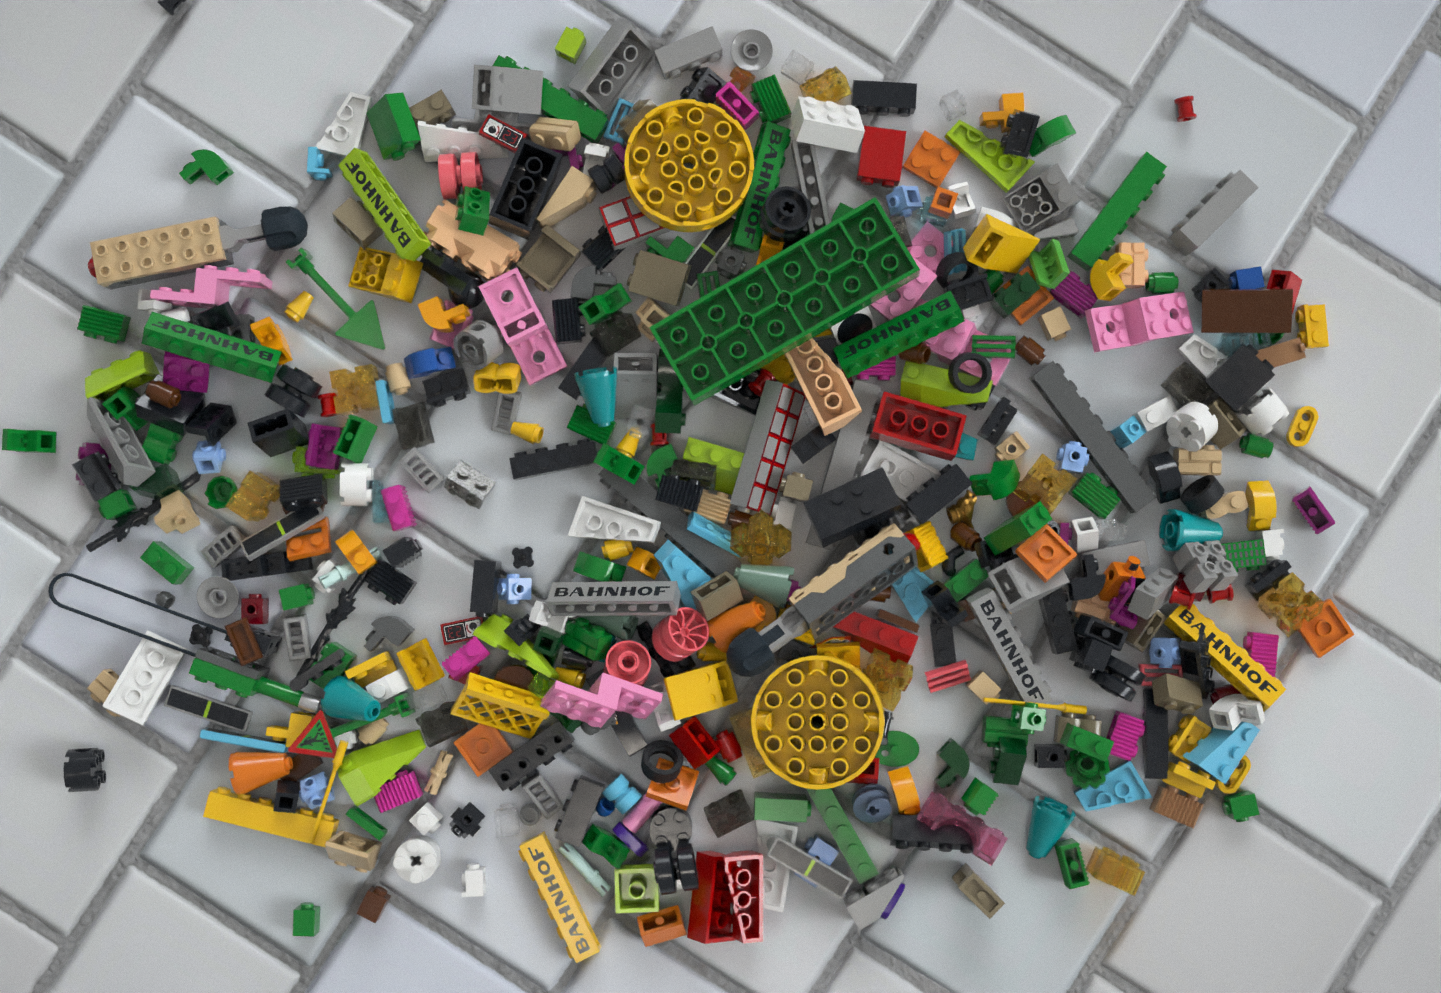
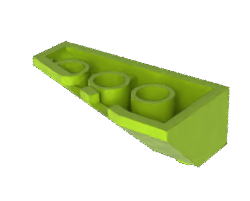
M905 361L901 377L900 396L941 408L952 405L985 403L989 400L993 381L991 380L988 386L981 392L974 394L963 393L955 389L950 383L948 369ZM958 372L959 380L968 386L975 385L981 379L980 377Z
M503 613L501 616L493 614L474 630L472 635L487 644L504 651L507 649L509 656L520 661L525 660L527 666L549 678H559L560 675L540 652L533 650L534 644L530 639L521 646H518L504 632L514 620L510 616Z
M418 729L353 751L343 758V764L337 770L338 776L356 806L376 796L381 791L380 787L388 779L392 781L396 777L395 773L403 765H408L426 748L421 731Z

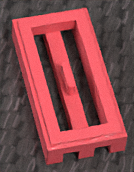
M966 660L924 672L930 693L971 680Z
M1138 664L1139 671L1145 674L1146 677H1160L1166 673L1145 672V669H1178V673L1167 674L1183 678L1182 665L1172 664V668H1159V664ZM1144 679L1141 686H1152V681H1145Z

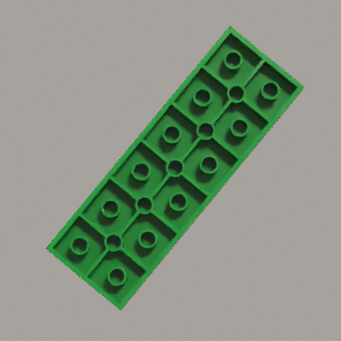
M874 197L649 328L695 406L919 277L920 269L877 198Z

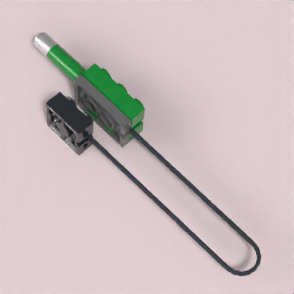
M72 573L59 574L49 584L48 593L50 599L55 605L196 657L193 660L189 674L194 675V679L203 683H207V681L213 682L216 688L222 690L232 689L236 695L244 698L260 693L315 714L321 708L320 697L301 690L294 692L289 686L267 678L270 672L268 667L254 662L241 666L237 656L214 647L200 648L196 653L63 605L54 597L53 587L61 577H73L225 633L226 637L224 640L231 642L227 631ZM250 625L262 655L269 656V654L277 653L282 636Z

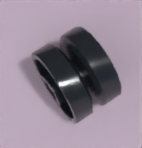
M789 186L778 187L769 194L759 211L758 220L760 228L772 240L779 242L793 240L798 237L810 219V202L804 193L796 188Z
M1110 655L1105 667L1108 673L1097 670L1095 674L1091 673L1089 679L1100 685V688L1110 694L1132 702L1136 691L1126 682L1141 686L1146 675Z

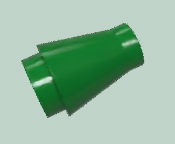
M715 756L705 763L720 784L723 783L725 786L737 774L734 771V767Z

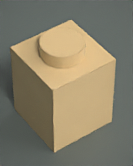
M1061 306L1037 318L1047 341L1053 338L1055 342L1067 337L1066 332L1071 330Z
M981 670L965 685L982 702L983 697L998 699L1000 696L999 692L1002 690Z

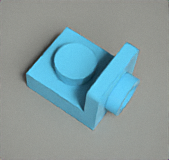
M308 147L307 173L315 180L324 181L326 178H332V172L329 169L321 168L324 166V155L321 154V151L317 147Z
M1131 416L1124 423L1110 430L1116 439L1115 443L1119 449L1129 446L1146 433L1135 416Z

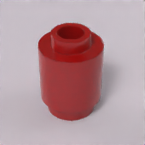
M726 729L716 735L717 739L714 741L721 749L719 752L722 758L726 759L727 763L743 756L742 748L733 731L728 732Z

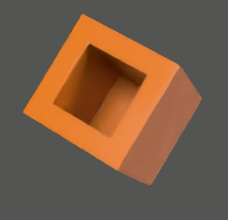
M938 186L934 192L928 212L948 219L952 213L958 193Z

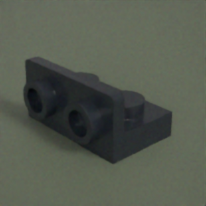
M709 67L698 68L691 77L693 80L689 86L684 87L681 91V98L679 100L695 99L698 102L713 104L716 100V93L727 82Z
M463 368L422 381L427 396V404L430 406L434 405V408L446 405V401L454 399V401L467 398V394L471 393Z
M1006 397L999 399L977 434L993 445L997 444L1017 413V409L1009 404L1011 402Z
M210 402L185 427L187 433L205 436L208 445L214 446L237 424L232 406Z
M94 452L72 464L94 502L121 489L119 485L121 481L118 479V475L115 472L112 473L108 467L110 465L108 458L104 453L100 454L99 452Z

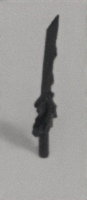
M196 471L186 480L173 485L172 491L163 497L152 500V505L147 508H140L139 511L128 512L127 515L115 518L117 523L112 526L114 529L86 545V548L89 552H92L116 537L117 542H121L123 538L127 537L130 528L133 526L147 525L149 516L161 508L160 499L177 490L183 493L200 480L201 474Z
M368 569L357 577L348 591L345 588L341 589L338 600L339 605L337 608L331 609L330 613L325 614L327 624L311 649L312 657L305 659L296 677L309 669L315 661H318L317 655L322 646L330 640L329 634L331 631L337 629L338 624L347 619V616L356 609L353 606L356 598L353 599V597L370 573Z

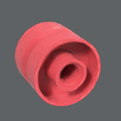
M477 152L461 153L460 165H458L454 153L439 155L438 173L444 200L457 199L458 194L461 192V186L463 191L465 186L482 190L483 172Z
M689 607L679 608L677 615H668L659 621L652 632V642L655 650L661 657L672 662L682 661L704 647L709 638V628L705 618L698 611Z
M631 640L618 642L607 653L603 673L643 687L651 668L650 654L638 642Z

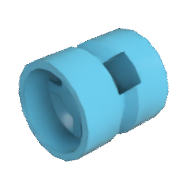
M622 773L602 792L609 801H615L614 807L622 815L642 796L635 787L629 788V781Z

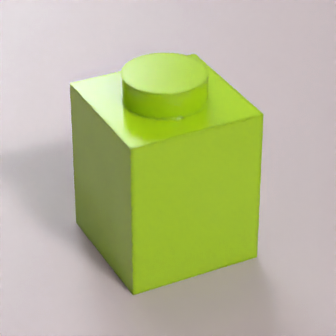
M566 27L555 47L556 55L576 64L587 43L584 33L575 27L573 29Z

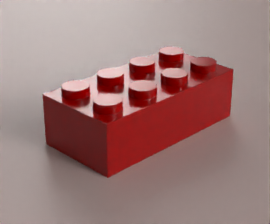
M884 391L880 399L870 438L952 461L957 454L967 415Z

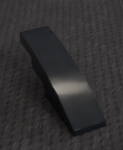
M606 320L572 366L558 389L577 400L581 392L574 374L578 372L579 376H582L584 370L602 367L625 331Z
M287 552L260 555L252 561H249L247 557L220 561L222 577L230 581L313 570L312 557L289 561Z
M604 668L586 679L589 687L603 673ZM615 711L618 724L611 726L627 754L631 757L646 748L648 744L633 716L623 711Z
M1145 688L1143 690L1144 712L1142 713L1143 725H1145L1144 735L1142 736L1145 778L1167 779L1168 710L1155 705L1153 688Z

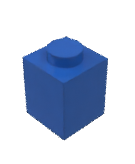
M1261 266L1236 270L1229 274L1228 281L1230 283L1228 285L1230 289H1262L1265 287Z

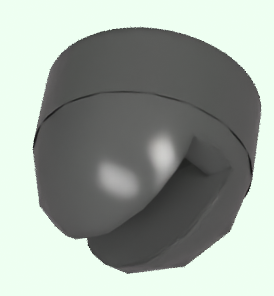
M162 591L156 595L155 601L159 606L170 608L175 601V596L170 592Z

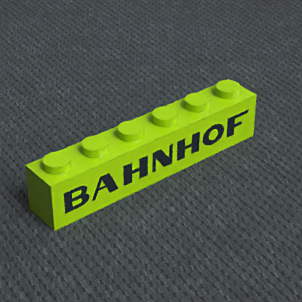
M354 147L338 165L343 172L342 176L351 183L353 192L364 202V208L373 215L374 222L385 232L384 236L394 245L396 254L402 259L416 261L431 245V242L368 152Z

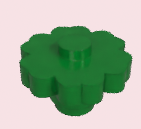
M1077 750L1070 752L1071 760L1065 763L1066 775L1069 778H1073L1074 786L1080 787L1083 790H1086L1089 786L1097 789L1105 783V775L1110 773L1108 759L1105 762Z

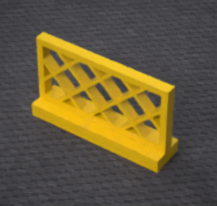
M470 672L467 676L466 684L455 701L450 714L531 739L543 719L546 720L550 712L546 708L540 707L543 695ZM482 702L484 705L483 707L475 708L473 704ZM468 706L470 710L465 711L458 708ZM502 709L504 713L495 714L494 710ZM488 712L490 716L484 717L480 714ZM520 715L524 717V719L518 721L514 718ZM507 718L510 720L509 723H503L500 721L502 719ZM529 725L530 730L522 729L520 726Z

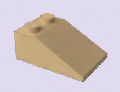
M572 166L536 220L540 227L543 229L546 224L551 227L586 207L588 202L591 204L597 196L594 180Z
M343 830L327 840L325 844L328 857L335 860V864L340 866H347L348 864L354 866L355 870L364 873L375 868L382 842Z

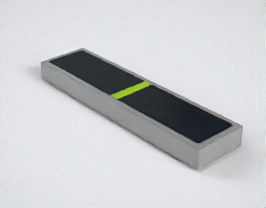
M320 507L301 508L298 511L288 513L240 541V544L247 559L252 561L324 519L325 516Z
M175 685L170 686L164 704L166 707L244 733L247 732L253 715V711Z
M778 835L767 852V856L840 899H843L853 881L848 876Z

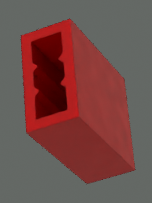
M864 126L865 133L861 140L856 181H861L863 185L878 183L882 184V187L885 188L898 186L901 177L907 131Z

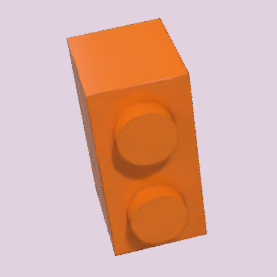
M678 905L637 917L640 935L645 947L687 935L683 916Z

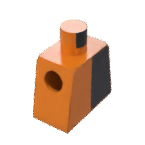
M1129 556L1126 563L1114 561L1103 573L1106 576L1104 587L1098 594L1101 601L1110 602L1113 597H1117L1124 581L1127 582L1133 576L1136 578L1135 589L1125 602L1131 603L1136 588L1146 580L1140 567L1141 561L1137 557Z

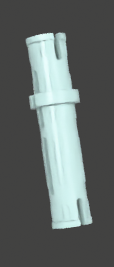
M377 547L369 550L376 561L382 559V555ZM347 562L341 566H335L334 570L318 577L323 588L327 589L341 580H347L348 576L357 571L350 562Z
M565 842L563 845L569 852L562 846L558 851L585 878V882L587 884L590 883L600 896L603 897L606 892L600 886L602 885L607 891L612 887L598 874L599 871L597 869L594 870L571 844Z

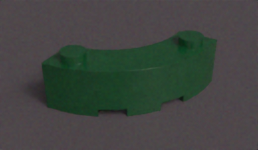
M659 349L657 383L662 385V387L658 388L655 433L681 434V426L686 425V413H682L684 387L662 349Z

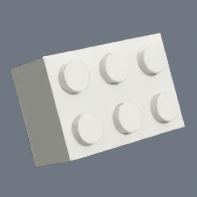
M798 96L791 115L796 141L857 153L865 133L858 108L852 105L843 106L832 101L824 102L812 97L804 98Z

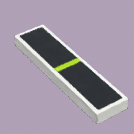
M733 215L724 223L711 228L685 264L692 265L686 287L690 290H693L697 284L696 274L705 273L717 258L718 253L729 242L736 218Z

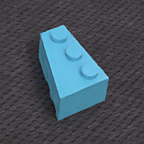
M667 540L654 554V557L667 580L677 581L681 594V607H689L697 611L690 592L712 580V578L670 540Z
M1241 722L1233 731L1212 728L1210 735L1205 739L1201 738L1197 742V747L1190 753L1186 752L1182 756L1205 773L1226 784L1260 731L1252 723Z

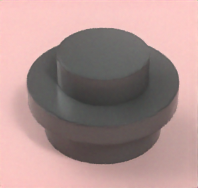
M527 804L520 810V820L525 825H535L541 818V811L536 805Z

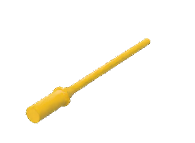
M983 697V702L1025 706L1024 701ZM1065 702L1059 705L1036 703L1040 708L1057 709L1063 713L1086 714L1087 707L1083 705L1067 704Z
M340 740L334 760H332L333 770L309 843L314 841L336 772L343 764L342 761L348 746L347 741Z

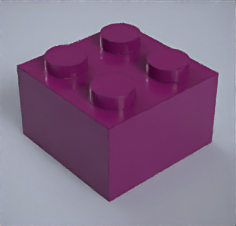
M165 351L164 383L174 386L179 390L208 392L210 364Z

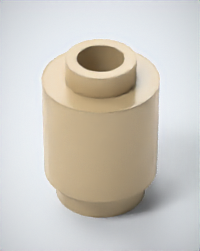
M402 363L386 366L385 375L390 392L395 393V395L408 393L407 389L411 388L406 367H403Z
M382 718L364 725L357 730L359 733L357 737L364 744L370 743L373 745L387 730L386 727L389 725V722Z

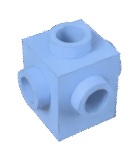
M897 186L893 188V192L886 195L891 216L906 218L911 216L913 211L923 206L918 186Z
M207 440L198 441L196 450L192 453L198 473H220L223 461L226 460V451L221 447L220 441L214 446H209Z
M1069 441V444L1062 445V448H1059L1057 451L1056 460L1059 461L1057 470L1074 474L1083 473V468L1087 466L1089 461L1087 447H1082V443L1076 441Z
M507 574V578H499L497 585L499 600H507V604H520V600H531V578H520V574Z
M1153 637L1151 647L1149 648L1150 663L1159 664V668H1172V664H1181L1179 653L1181 638Z
M324 771L300 781L301 790H299V797L303 803L306 802L310 809L318 807L322 803L329 782V777ZM333 784L327 802L335 800Z

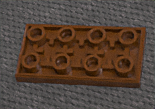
M1203 289L1201 333H1291L1293 289Z

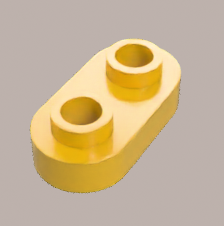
M1304 406L1295 412L1286 434L1287 442L1291 446L1301 447L1309 442L1319 418L1315 408ZM1303 414L1307 415V421L1302 419ZM1295 433L1299 434V440H1295Z
M1245 755L1242 757L1240 766L1235 768L1229 778L1228 785L1224 786L1222 782L1216 779V786L1221 792L1232 794L1237 791L1251 768L1249 758Z

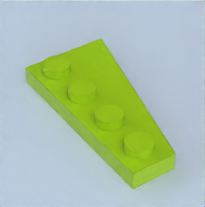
M961 120L944 136L1006 193L1035 163L1030 158L1026 159L1009 153L1008 155L1003 154V148L1000 147L1001 142L984 136L983 132Z

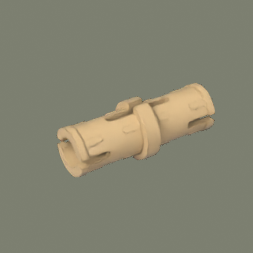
M440 751L435 766L430 770L431 776L424 791H430V794L437 795L443 778L447 776L446 770L453 757L452 753L447 754V751Z

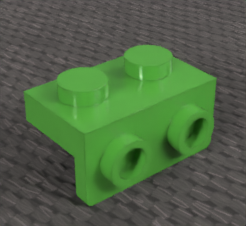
M1052 239L1040 252L1032 251L1029 255L1035 280L1040 286L1055 289L1070 274L1059 240Z

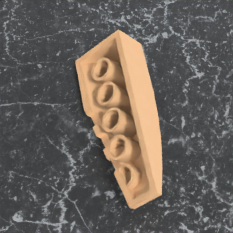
M813 338L785 353L824 436L843 428L862 412L844 373L831 361V358L824 353Z

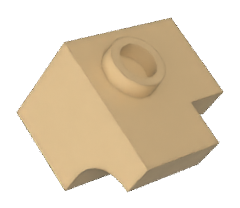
M648 297L635 312L641 318V322L636 328L654 342L655 337L649 327L670 316V314L652 298Z
M180 490L160 499L161 510L154 517L155 524L166 534L175 529L183 534L200 525V520L195 514L190 500Z

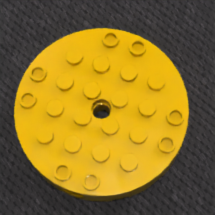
M695 99L667 102L648 112L638 125L634 127L627 142L624 158L625 182L635 205L654 223L678 232L705 231L728 220L745 200L754 171L752 146L739 122L728 115L724 109L711 103L698 102ZM691 163L694 167L692 169L686 168L683 164Z
M826 655L801 657L776 669L764 681L756 695L751 715L753 740L766 765L776 775H779L789 783L807 789L834 788L859 776L876 756L883 739L885 727L883 704L871 680L851 663ZM814 716L822 717L824 721L822 727L817 728L812 724Z

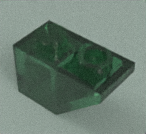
M166 463L156 467V472L138 487L129 485L139 495L157 500L177 490L184 492L177 472Z

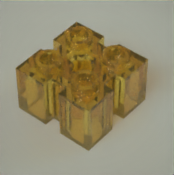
M372 364L354 367V373L348 369L329 371L332 389L337 390L339 395L333 397L336 414L344 416L359 413V407L365 411L380 409L377 390L374 386L376 384L375 381H379L376 366ZM356 386L360 387V390H357V394L355 395V393H353V389Z
M1042 453L1013 493L1025 502L1029 499L1035 503L1041 501L1049 514H1051L1061 502L1062 497L1076 482L1077 478L1065 469L1061 472L1054 469L1053 467L1056 463ZM1044 483L1047 484V488L1043 487Z
M250 470L241 482V487L233 494L226 507L247 521L259 522L267 517L270 511L268 506L271 501L275 503L279 499L280 486L265 474Z
M760 510L749 518V524L743 522L731 530L730 549L740 557L748 556L750 564L770 565L773 563L774 556L779 559L791 551L792 532L780 523L774 525V519L763 510Z
M1293 572L1279 582L1277 591L1272 587L1259 597L1258 608L1269 619L1274 616L1277 619L1276 626L1287 637H1290L1302 627L1303 619L1309 622L1320 614L1324 604L1312 590L1308 593L1304 591L1305 583Z
M874 648L867 660L866 669H862V672L875 686L883 707L893 712L901 699V690L905 692L913 678V666L899 659L894 663L890 661L889 654Z
M1095 846L1086 866V871L1094 878L1135 896L1145 874V871L1139 868L1141 864L1126 855L1120 858V854L1106 846H1103L1102 849Z

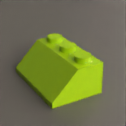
M138 350L132 352L129 355L130 357L125 360L118 359L111 362L110 367L92 371L91 375L85 378L86 398L92 397L105 401L122 387L135 389L154 380L160 373L151 354Z
M688 437L678 474L680 475L679 480L688 482L689 478L701 482L700 486L732 495L744 453Z

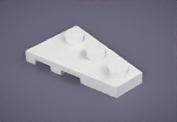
M350 92L338 110L336 118L327 127L325 135L315 147L320 151L346 157L354 147L360 149L368 119L366 113L370 110L372 98Z

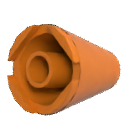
M753 601L729 608L709 621L706 620L709 628V638L713 636L716 641L714 643L715 647L721 652L727 653L730 643L748 628L756 629L765 620L766 610L764 606Z
M231 753L228 767L229 771H233L234 778H230L232 787L237 795L246 794L282 778L293 769L292 758L288 757L286 753Z

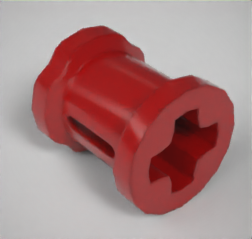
M1184 96L1174 100L1179 114L1177 122L1190 121L1197 117L1192 104L1194 96Z
M761 369L760 375L754 382H750L748 386L756 395L761 397L766 380L776 382V378L768 370Z
M326 393L317 396L322 409L320 417L340 415L336 407V393Z
M650 424V428H652V442H650V446L668 445L667 433H655V424Z
M1231 584L1225 590L1211 591L1208 588L1206 591L1210 604L1225 599L1232 601L1234 597Z
M1175 585L1169 603L1172 604L1174 602L1190 610L1196 593L1179 589Z

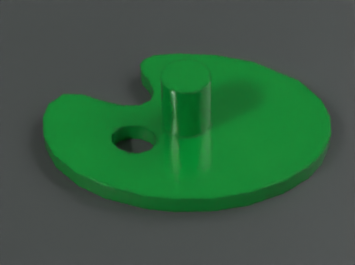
M889 731L888 743L886 745L881 744L875 758H880L879 763L890 767L905 766L917 758L919 744L915 738L907 733ZM886 750L889 752V755L883 756L881 752Z

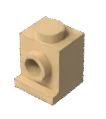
M1016 431L994 448L997 452L995 456L999 461L1015 460L1028 450L1030 446ZM1009 445L1014 446L1015 451L1013 453L1008 451Z

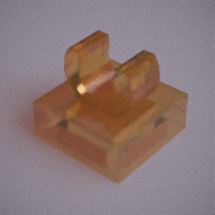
M738 66L733 68L729 75L733 78L730 80L733 85L735 82L740 83V92H743L756 78L755 75L749 71L742 70Z

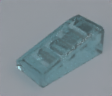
M1257 333L1222 334L1224 353L1229 356L1241 345L1240 337H1243V343L1246 346L1249 345V335H1252V346L1256 350L1270 347V334L1261 333L1262 343H1259ZM1233 339H1234L1235 348H1233V345H1232V340H1233Z
M380 480L372 481L373 523H390L381 490L384 487Z

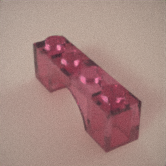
M931 792L916 818L933 830L944 825H956L963 828L972 839L973 855L991 866L1008 839L1002 831L997 828L992 829L985 824L984 820L977 816L969 815L963 807L948 802L947 798L940 793L935 794Z

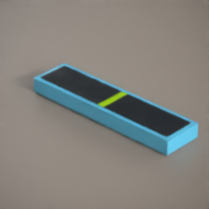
M213 728L202 729L200 733L201 739L285 753L289 749V747H285V741H275Z

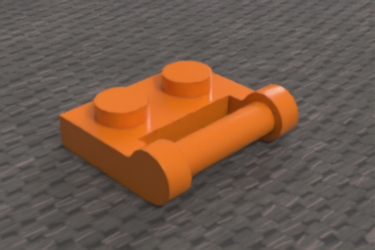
M327 516L301 531L321 528V532L298 537L293 536L286 540L287 558L289 561L332 552L330 524Z

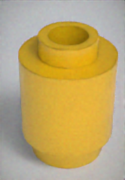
M606 540L604 541L605 545L601 546L604 558H609L610 561L629 556L631 552H634L631 541Z

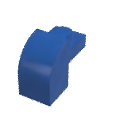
M451 347L430 348L412 353L404 358L409 379L425 377L433 372L456 368Z

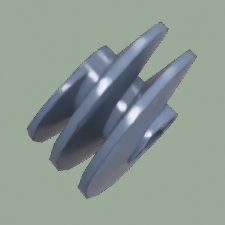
M867 784L858 788L853 794V812L860 820L867 823H876L883 821L891 813V800L886 787L880 784Z

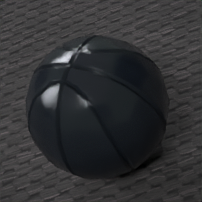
M465 271L466 274L474 278L469 290L463 297L448 288V293L451 301L456 306L464 304L469 309L477 307L484 299L478 287L484 284V282L477 274Z

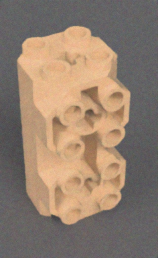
M447 200L442 201L443 207L438 205L426 224L429 231L428 233L424 231V234L431 242L429 247H434L437 250L442 249V252L456 263L458 259L462 260L460 263L466 269L473 273L477 270L486 281H490L510 271L509 268L512 263H516L519 260L522 252L519 251L520 245L518 242L487 225L483 236L458 230V220H455L458 207Z

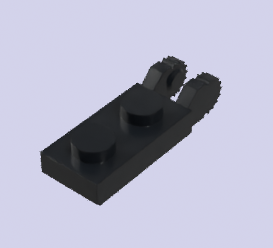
M930 609V632L934 666L939 667L956 663L953 628H950L947 624L937 623V617Z
M529 614L519 618L504 630L518 646L529 640L540 628L539 624L532 626L529 622Z
M343 649L336 650L295 677L289 684L290 689L294 692L300 691V689L309 684L310 678L315 681L325 674L323 670L330 666L333 669L343 662L341 658L346 655Z

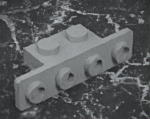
M476 109L474 119L453 118L452 120L454 129L462 127L467 128L468 131L478 132L488 114L526 133L525 139L531 141L529 128L533 124L517 123L519 113Z

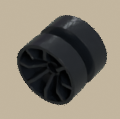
M282 364L276 376L285 385L280 386L276 383H271L264 395L304 418L311 405L302 398L301 393L316 399L323 386L313 381L314 377L297 367L293 369Z
M692 843L677 845V858H673L669 847L654 850V874L656 883H659L661 895L676 893L677 880L681 881L684 892L699 889Z

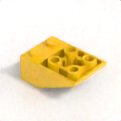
M986 214L963 249L967 261L984 269L1017 273L1040 239Z
M360 246L348 287L412 304L423 263L418 260L402 259L396 253L371 248L364 250Z
M727 660L712 662L663 678L674 721L739 702Z

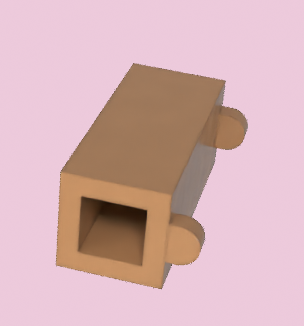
M1299 337L1257 350L1259 353L1256 356L1261 361L1266 359L1275 368L1306 358L1304 352L1306 348L1304 343H1301Z

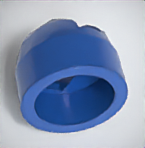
M602 798L596 806L598 815L602 817L609 816L615 810L614 803L607 798Z

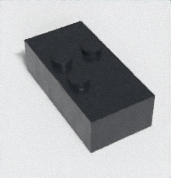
M883 467L803 502L805 511L823 548L902 513L901 503Z

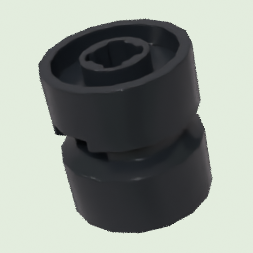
M614 155L603 160L602 166L597 164L587 170L601 194L610 190L612 183L618 185L625 180V172Z

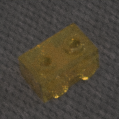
M836 66L826 69L822 74L806 80L805 83L799 86L804 98L812 97L824 102L832 101L835 103L852 94L846 76Z

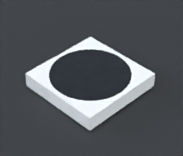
M867 306L830 327L837 346L875 328L876 325Z

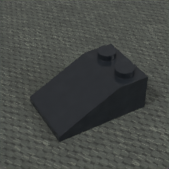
M760 370L752 372L714 394L711 398L756 416L761 397L756 395L749 388L748 384L755 381L760 375Z

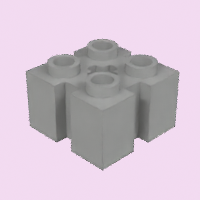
M1219 540L1205 541L1203 544L1199 542L1185 543L1172 557L1179 572L1184 571L1186 576L1183 580L1190 593L1205 592L1208 588L1211 591L1225 590L1238 576L1231 561L1225 560L1226 552Z

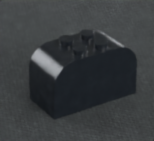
M522 138L489 214V224L530 240L538 223L536 219L543 210L556 180L562 154Z

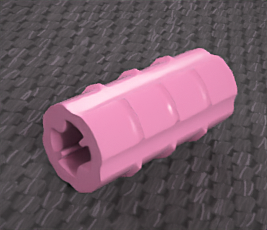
M645 793L623 818L622 823L636 834L662 802L646 797Z

